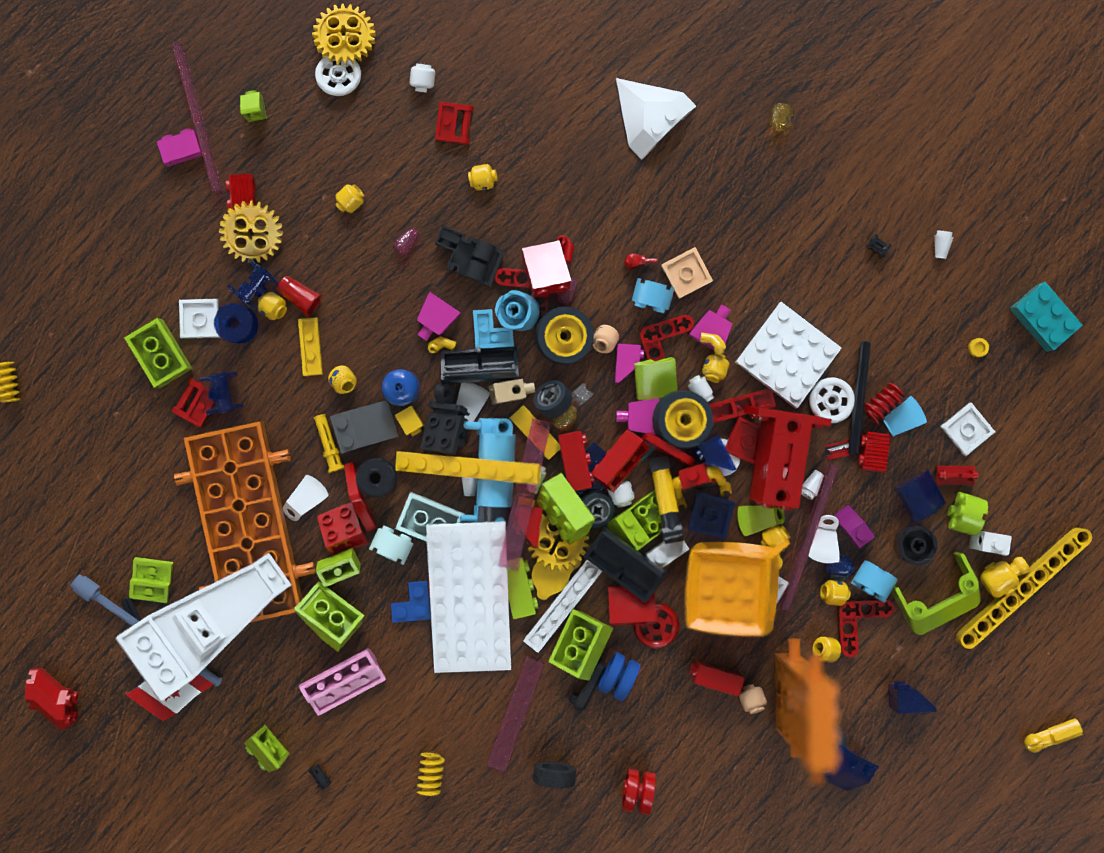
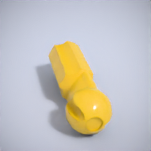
M1074 718L1042 732L1029 734L1024 740V745L1030 752H1039L1046 747L1082 735L1083 730L1078 720Z

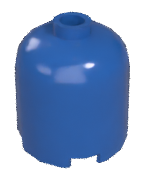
M396 369L384 377L382 393L390 404L397 407H407L418 400L421 394V384L414 373L408 370Z

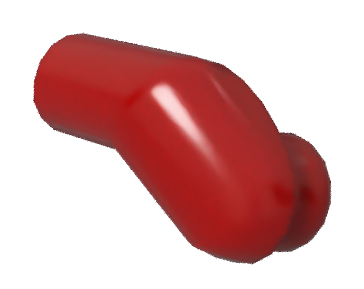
M560 235L557 241H560L565 262L570 264L572 263L574 245L568 237Z

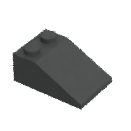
M387 400L330 416L341 453H347L399 437Z

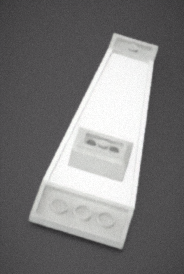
M268 553L254 564L150 614L115 639L161 702L193 680L275 596L290 587L291 584ZM192 615H195L197 617L196 622H193L191 620ZM203 631L208 632L209 636L207 638L202 636Z

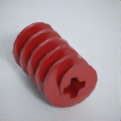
M893 383L887 384L888 389L882 388V394L877 393L876 399L871 398V404H864L865 413L877 425L880 424L877 419L878 417L883 420L885 419L884 412L889 415L891 414L889 407L897 409L895 402L902 404L900 398L906 399L903 392Z

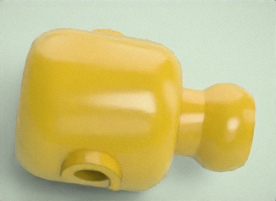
M1016 557L1010 565L1005 561L992 562L985 567V570L980 575V579L993 597H1006L1014 592V588L1018 586V576L1028 573L1030 568L1022 557Z

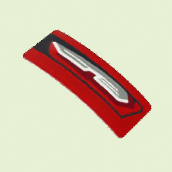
M850 440L825 445L827 459L853 455L848 452ZM859 446V453H861L862 447Z

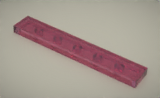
M526 656L487 766L505 772L544 662Z

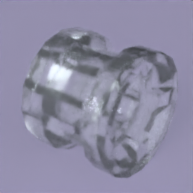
M585 383L571 393L572 398L577 400L579 406L594 395L592 391L587 390Z

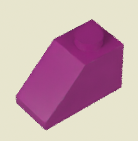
M849 505L833 515L839 520V526L855 547L861 548L875 537L866 523Z

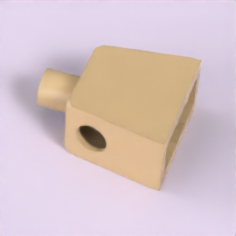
M523 379L488 386L492 405L526 398V394L535 393L534 382L524 383ZM513 387L517 390L516 394L512 392Z

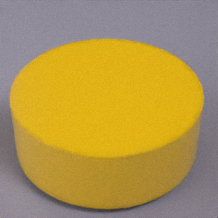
M982 338L973 339L968 345L969 353L974 357L985 356L989 351L988 342Z

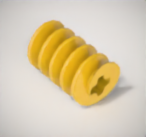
M15 362L0 363L1 403L20 401V398L14 397L19 391L13 390L14 387L18 386V383L12 382L17 376L11 375V372L15 371L16 368L10 367V365Z
M421 753V756L425 757L426 760L420 761L425 767L419 768V771L424 773V775L418 776V779L422 780L423 783L417 784L418 787L422 788L417 793L426 796L439 795L441 790L438 787L442 785L440 779L443 777V774L440 772L444 769L440 764H443L445 759L439 754Z

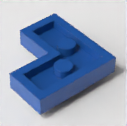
M428 580L408 582L410 601L391 603L393 623L431 619Z

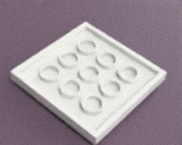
M780 302L735 363L796 409L841 350V347L784 303Z

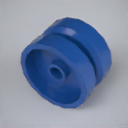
M615 652L606 666L597 690L607 694L613 688V698L622 702L631 690L641 664L631 659L624 666L625 656Z

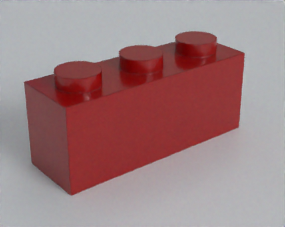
M626 430L618 438L614 446L607 451L601 462L594 467L591 474L598 483L614 493L650 448L642 438Z
M581 431L558 435L568 483L574 491L592 488V483H595V480L591 474L592 472H589L588 464H591L589 453H585L584 446L587 445L586 435L582 434Z

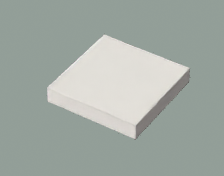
M219 299L179 300L181 339L220 338Z
M968 403L940 426L964 456H967L995 433L994 429L972 403Z

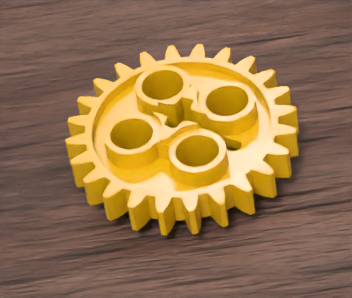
M342 4L341 9L334 5L333 11L327 8L328 14L320 13L322 19L316 18L317 25H313L315 32L312 35L315 39L314 45L318 46L317 51L318 53L322 52L323 58L329 56L330 63L336 59L337 65H339L340 61H343L346 66L348 60L354 64L355 58L362 61L361 55L368 56L367 50L372 51L371 44H375L373 37L376 34L373 30L374 24L371 23L370 17H366L365 11L360 13L359 7L352 10L351 4L348 8H345L344 4ZM352 23L358 24L356 27L349 26ZM332 24L338 25L336 28L330 27ZM352 41H357V42H359V43L356 44V45H351V44H350ZM333 42L339 43L337 46L331 45Z
M252 200L248 206L245 201H242L241 207L235 204V211L229 208V215L224 214L223 216L226 221H221L220 223L224 228L219 230V233L224 234L220 240L226 241L223 247H230L228 254L235 252V259L242 256V262L249 258L250 263L253 262L254 258L260 263L261 257L267 260L268 254L273 256L275 253L273 249L278 250L279 245L277 243L282 242V239L278 236L283 235V231L278 230L282 228V224L276 223L279 220V216L273 217L274 210L268 212V205L261 208V202L254 206ZM243 219L246 221V225L241 226L236 220ZM261 219L265 221L266 225L263 227L258 226L256 221ZM252 229L254 235H250L248 230ZM237 238H244L246 244L238 243ZM259 238L264 239L266 244L259 245L256 240Z
M542 514L537 549L531 546L528 548V551H534L531 558L538 557L537 564L544 562L543 568L545 569L547 565H550L551 571H553L554 566L557 567L559 572L562 566L566 570L569 569V564L575 567V560L581 562L582 558L580 555L584 556L586 553L583 549L588 548L589 545L584 542L588 541L589 537L584 536L571 545L561 538V542L557 544L553 555H550L549 552L559 535V530L555 532L549 530L548 526L551 523L548 515L545 517ZM546 540L550 543V547L542 548L540 542ZM557 550H566L567 556L560 557L557 554Z

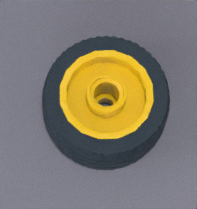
M558 307L548 311L541 317L535 330V341L540 353L547 360L561 365L573 364L583 359L590 351L594 339L590 320L584 313L572 307ZM562 332L567 334V338L564 340L560 338Z
M686 390L675 391L665 395L655 406L652 416L653 428L658 438L678 449H689L701 444L709 436L713 426V413L709 403L699 394ZM681 416L684 418L683 423L680 421Z

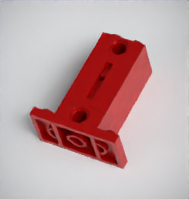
M746 405L745 413L751 414L750 418L762 420L749 499L754 500L756 505L766 508H773L774 505L776 508L791 511L792 508H799L812 428L823 429V426L831 427L832 419Z

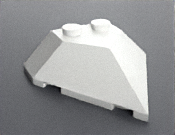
M616 78L628 146L642 160L681 119L683 120L696 108V105L683 92Z

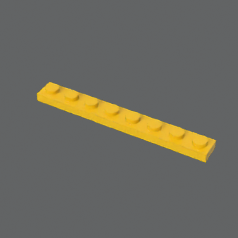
M397 451L395 471L540 484L541 464Z

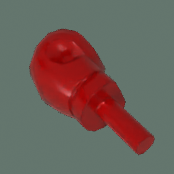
M635 253L627 255L624 260V265L628 269H636L638 266H645L646 263H658L657 258L645 259V255Z

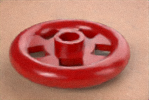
M655 603L656 619L660 624L659 629H654L653 624L649 623L633 625L637 639L649 648L657 649L668 646L675 640L679 631V620L672 608L663 603ZM660 611L667 614L665 620L658 616ZM666 624L672 625L670 633L664 632ZM647 626L649 633L644 635L641 627ZM661 634L662 640L653 641V635Z

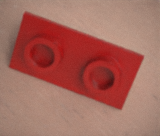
M937 466V485H975V479H978V472H975V466Z

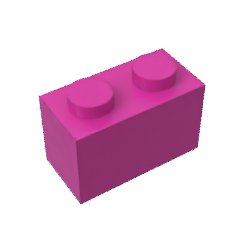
M191 129L182 130L180 134L175 136H163L162 140L157 141L163 163L168 167L204 156L198 133Z

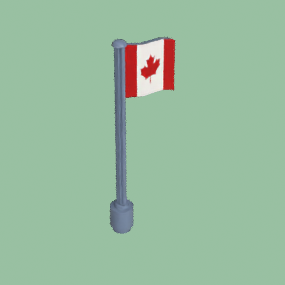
M79 574L70 585L73 592L87 602L96 600L131 626L140 622L103 596L101 591L98 590L100 586L87 576L83 577ZM204 668L193 680L161 702L146 681L125 695L164 721L177 714L201 692L215 685L214 687L219 686L222 678L217 677Z

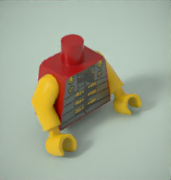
M705 463L678 471V476L672 480L677 505H684L685 508H687V504L683 497L684 494L713 485H719L722 497L725 496L724 491L732 494L731 484L726 482L721 470L717 466Z

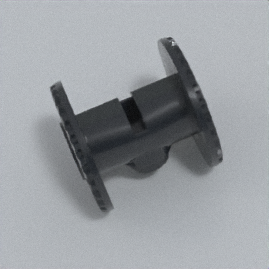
M382 458L369 459L358 468L356 483L360 491L365 495L381 497L390 493L396 486L397 471H395V467L388 460ZM375 472L379 473L381 476V480L379 483L375 482L373 479V475Z

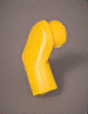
M701 333L700 342L711 343L714 347V352L718 355L724 353L726 344L719 335Z
M439 336L429 342L428 351L436 353L442 348L454 350L457 342Z

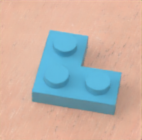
M492 309L473 310L476 349L477 347H481V349L514 347L512 329L494 328Z

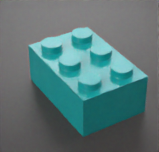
M1046 282L1037 284L1009 308L1046 352L1054 351L1083 326Z

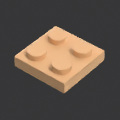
M696 247L661 265L671 286L675 288L674 292L678 299L713 281Z

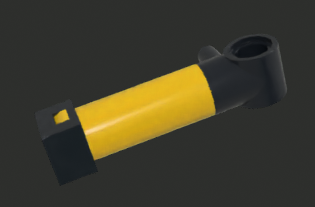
M668 455L651 458L649 462L665 544L684 541Z

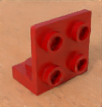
M351 502L317 516L325 546L332 556L352 547L355 549L369 543L367 536L360 527L356 511Z

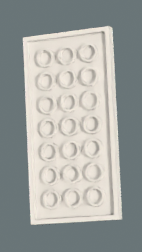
M505 522L427 525L434 673L511 670Z

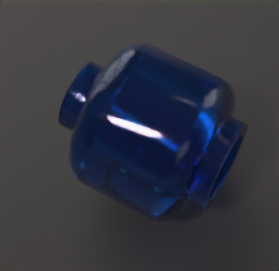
M839 555V562L826 563L825 573H828L831 579L847 580L849 575H853L854 563H851L849 556Z

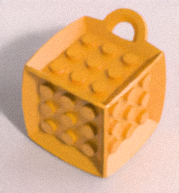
M785 539L775 548L734 542L697 543L691 550L688 566L686 626L693 630L723 635L765 636L769 634L773 629L779 585L778 553L789 545L790 542Z

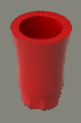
M285 276L277 286V291L295 305L306 317L315 311L322 299L321 294L307 288L289 276Z

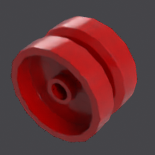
M628 768L622 790L623 812L632 813L638 801L637 809L639 814L650 815L655 793V772L645 771L640 782L639 771Z

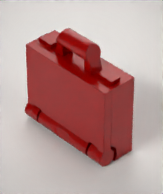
M623 586L608 587L610 626L657 624L655 591L648 601L644 603Z

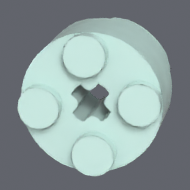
M383 526L382 529L378 528L369 550L372 551L373 548H376L377 554L395 562L397 559L402 560L400 564L404 565L413 546L412 538L401 534L399 537L393 534V529Z

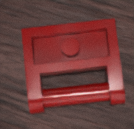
M439 101L435 141L469 145L470 119L474 106ZM458 111L464 112L461 137L455 136Z
M189 378L185 391L171 411L189 422L202 427L220 393L193 378ZM196 387L197 389H199V391L197 392L194 400L192 401L188 411L185 412L183 411V408L185 407L194 388Z

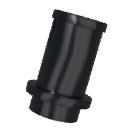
M317 764L314 768L318 774L313 768L308 772L318 783L317 787L323 790L332 782L329 780L331 778H328L319 764Z

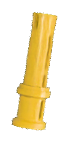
M326 415L315 416L314 420L325 451L323 452V457L326 458L329 466L328 473L344 469V465H342L339 457L340 450L335 447Z

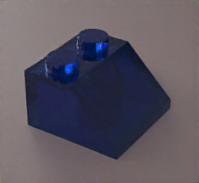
M713 435L695 446L696 449L693 451L698 461L700 460L730 471L736 470L719 435Z
M929 470L894 487L909 517L914 522H919L929 517L946 504Z
M898 680L894 681V684H888L889 707L896 713L937 712V708L917 689L907 684L906 681Z
M839 745L837 749L839 752V764H836V770H826L824 772V780L846 791L870 783L879 766L863 755Z

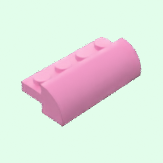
M367 648L300 684L299 689L319 716L385 681L386 676L377 663V658L373 652Z

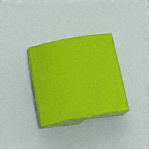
M673 357L658 361L650 359L634 364L637 400L659 399L671 392L677 391L676 362Z
M135 557L133 560L132 579L130 580L129 598L168 603L174 562Z

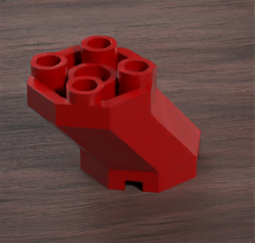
M43 668L31 669L28 675H32V677L27 679L25 684V701L30 703L28 709H37L58 729H69L72 727L73 722L76 723L78 720L76 703L79 700V693L74 691L73 688H65Z

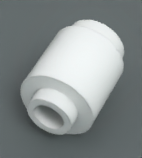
M698 375L689 380L688 388L690 391L699 394L707 402L714 398L712 395L713 391L705 377L700 378Z

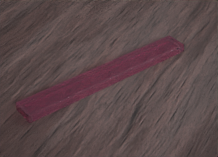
M180 42L173 43V49L212 191L217 195L223 194V187L185 49Z
M532 418L522 463L542 465L551 426L550 422ZM517 483L498 566L518 570L537 484Z
M828 463L787 581L789 585L784 591L779 604V608L788 611L790 609L838 470V465Z

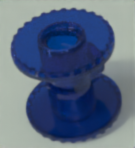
M249 259L248 262L256 268L248 277L251 282L245 281L239 289H236L231 284H228L227 287L245 304L258 310V306L252 300L255 296L261 297L267 290L265 284L269 280L277 286L279 282L261 265Z
M230 303L222 306L216 312L214 328L222 339L236 344H243L252 340L256 335L258 319L249 308L237 303ZM236 320H238V321H239V324H238V326L235 328V327H234V323H235Z
M237 372L218 373L199 379V383L210 382L211 389L208 391V397L215 404V408L205 411L206 414L226 413L244 407L243 403L233 405L228 378L238 376Z

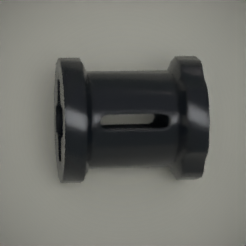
M875 234L866 245V248L872 249L881 259L892 245L890 243L886 244L878 238V234Z

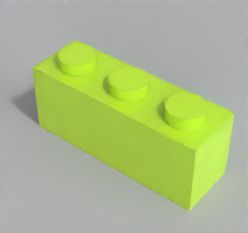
M523 556L507 560L508 599L513 619L536 614L535 609H539L537 598H533L531 590H534L533 581L528 579L527 572L530 571L528 560H524Z

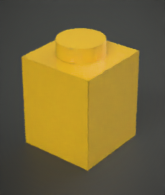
M413 406L395 415L406 435L411 434L413 437L422 432L421 427L424 424Z

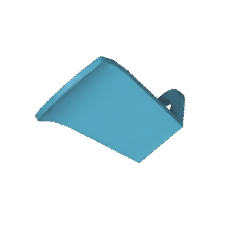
M912 396L899 405L897 409H894L890 415L885 416L883 420L893 437L927 423L921 407Z

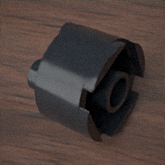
M910 525L896 533L894 549L901 560L914 565H924L933 559L938 549V542L936 536L927 528ZM915 542H918L919 545H917L916 548H913Z

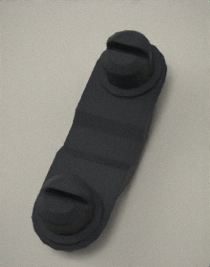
M599 659L585 688L581 690L580 694L576 692L570 694L572 698L569 697L568 701L574 705V709L584 710L587 707L606 670V666L601 659Z

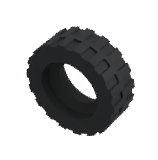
M538 762L534 765L533 782L550 788H572L575 786L577 769L560 762Z

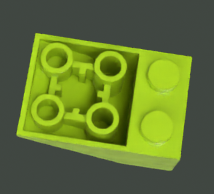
M655 489L619 513L607 524L610 531L637 551L663 532Z

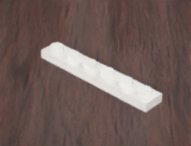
M586 560L523 641L539 653L602 571Z

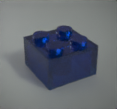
M696 491L686 528L726 539L735 502Z

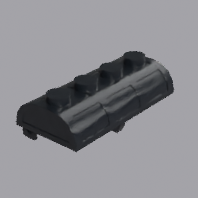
M517 346L483 349L477 347V349L441 351L442 384L519 379Z
M607 527L603 528L583 556L644 603L648 601L668 574Z

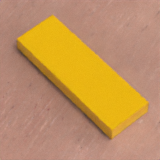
M318 317L298 319L303 376L323 375Z
M524 405L510 417L514 424L548 460L560 450V444Z

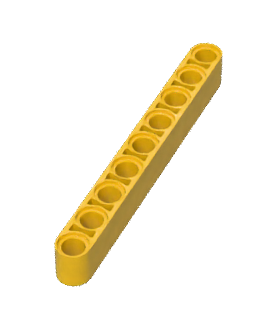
M1073 528L1029 567L1028 573L1021 574L1018 577L1019 584L1014 588V592L1006 597L995 598L956 634L957 643L968 649L978 645L1092 541L1091 532L1083 528ZM1082 532L1083 539L1079 542L1077 536ZM1065 545L1069 546V552L1067 554H1064L1063 548ZM1053 557L1055 564L1050 567L1049 560ZM1039 570L1041 576L1036 580L1034 575ZM1023 583H1026L1027 589L1022 593L1020 587ZM1012 596V603L1007 605V597ZM998 609V616L993 618L992 611ZM983 621L984 628L979 631L977 626ZM969 634L970 641L964 644L963 638Z

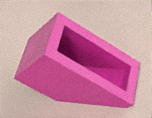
M617 344L614 383H619L633 371L635 363L643 361L644 350H641V345Z

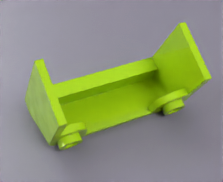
M952 553L963 573V576L958 581V587L961 592L928 609L920 601H912L907 604L900 589L894 586L891 593L913 633L923 635L974 609L980 604L981 597L978 580L963 553Z

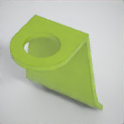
M761 505L739 506L737 520L740 531L745 537L783 524L784 511L776 508L775 505L773 508H766ZM777 510H779L781 514L780 520L777 516Z

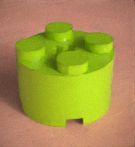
M958 492L954 506L951 505L948 509V516H950L948 528L977 536L985 523L982 517L983 513L987 514L988 512L987 500Z

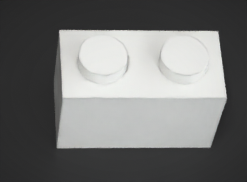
M662 541L645 554L650 561L662 569L688 551L689 547L684 541L665 544V541Z

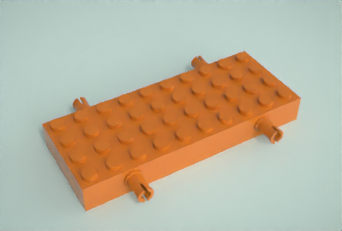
M262 421L184 438L191 471L174 474V479L183 478L182 480L175 481L177 486L191 482L194 483L215 582L254 564L269 553L291 586L275 596L250 622L295 613L294 609L303 600L299 577L315 574L316 572L315 568L307 570L314 567L313 562L298 566L294 562L274 470V464L291 461V456L282 457L283 455L290 454L289 450L286 449L274 453L270 451L265 425ZM200 586V587H199V590H201V589H203V588H205V587H207V586H203V587Z
M790 638L788 639L789 653H775L776 730L790 746V757L800 758L811 771V783L824 784V771L836 770V764H839V752L836 751L839 732L838 729H835V720H838L839 717L838 708L835 707V699H838V687L822 673V655H809L808 662L800 655L801 639Z

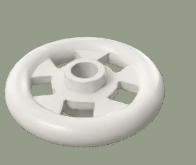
M329 56L322 58L316 67L315 78L318 86L324 92L333 96H343L356 89L361 79V69L355 59L354 64L348 60L346 66L343 61H341V65L333 66V61L329 62ZM351 66L353 72L348 74L346 67ZM324 68L330 69L329 76L323 75ZM337 73L342 74L340 77L335 76ZM349 79L351 82L344 86L342 83ZM329 81L336 84L335 88L328 85Z
M825 378L819 381L811 390L809 397L810 408L815 416L832 419L831 423L841 422L853 411V390L845 381L839 378ZM834 385L842 388L840 393L832 391ZM822 388H825L828 392L821 397L818 393ZM830 397L835 399L833 404H830L828 401ZM842 397L847 398L846 406H841ZM820 402H822L824 407L826 408L823 411H821L817 405ZM838 409L839 414L831 416L830 410Z

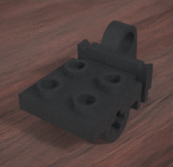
M442 225L435 245L452 251L445 269L452 271L453 267H456L455 273L491 287L504 251L471 236L465 240L467 234Z
M443 384L436 386L434 391L435 398L432 401L429 400L427 406L433 409L434 412H429L420 449L456 455L458 446L462 447L465 444L467 432L463 425L464 422H468V419L464 417L469 416L470 413L467 412L468 409L464 406L453 404L456 388Z

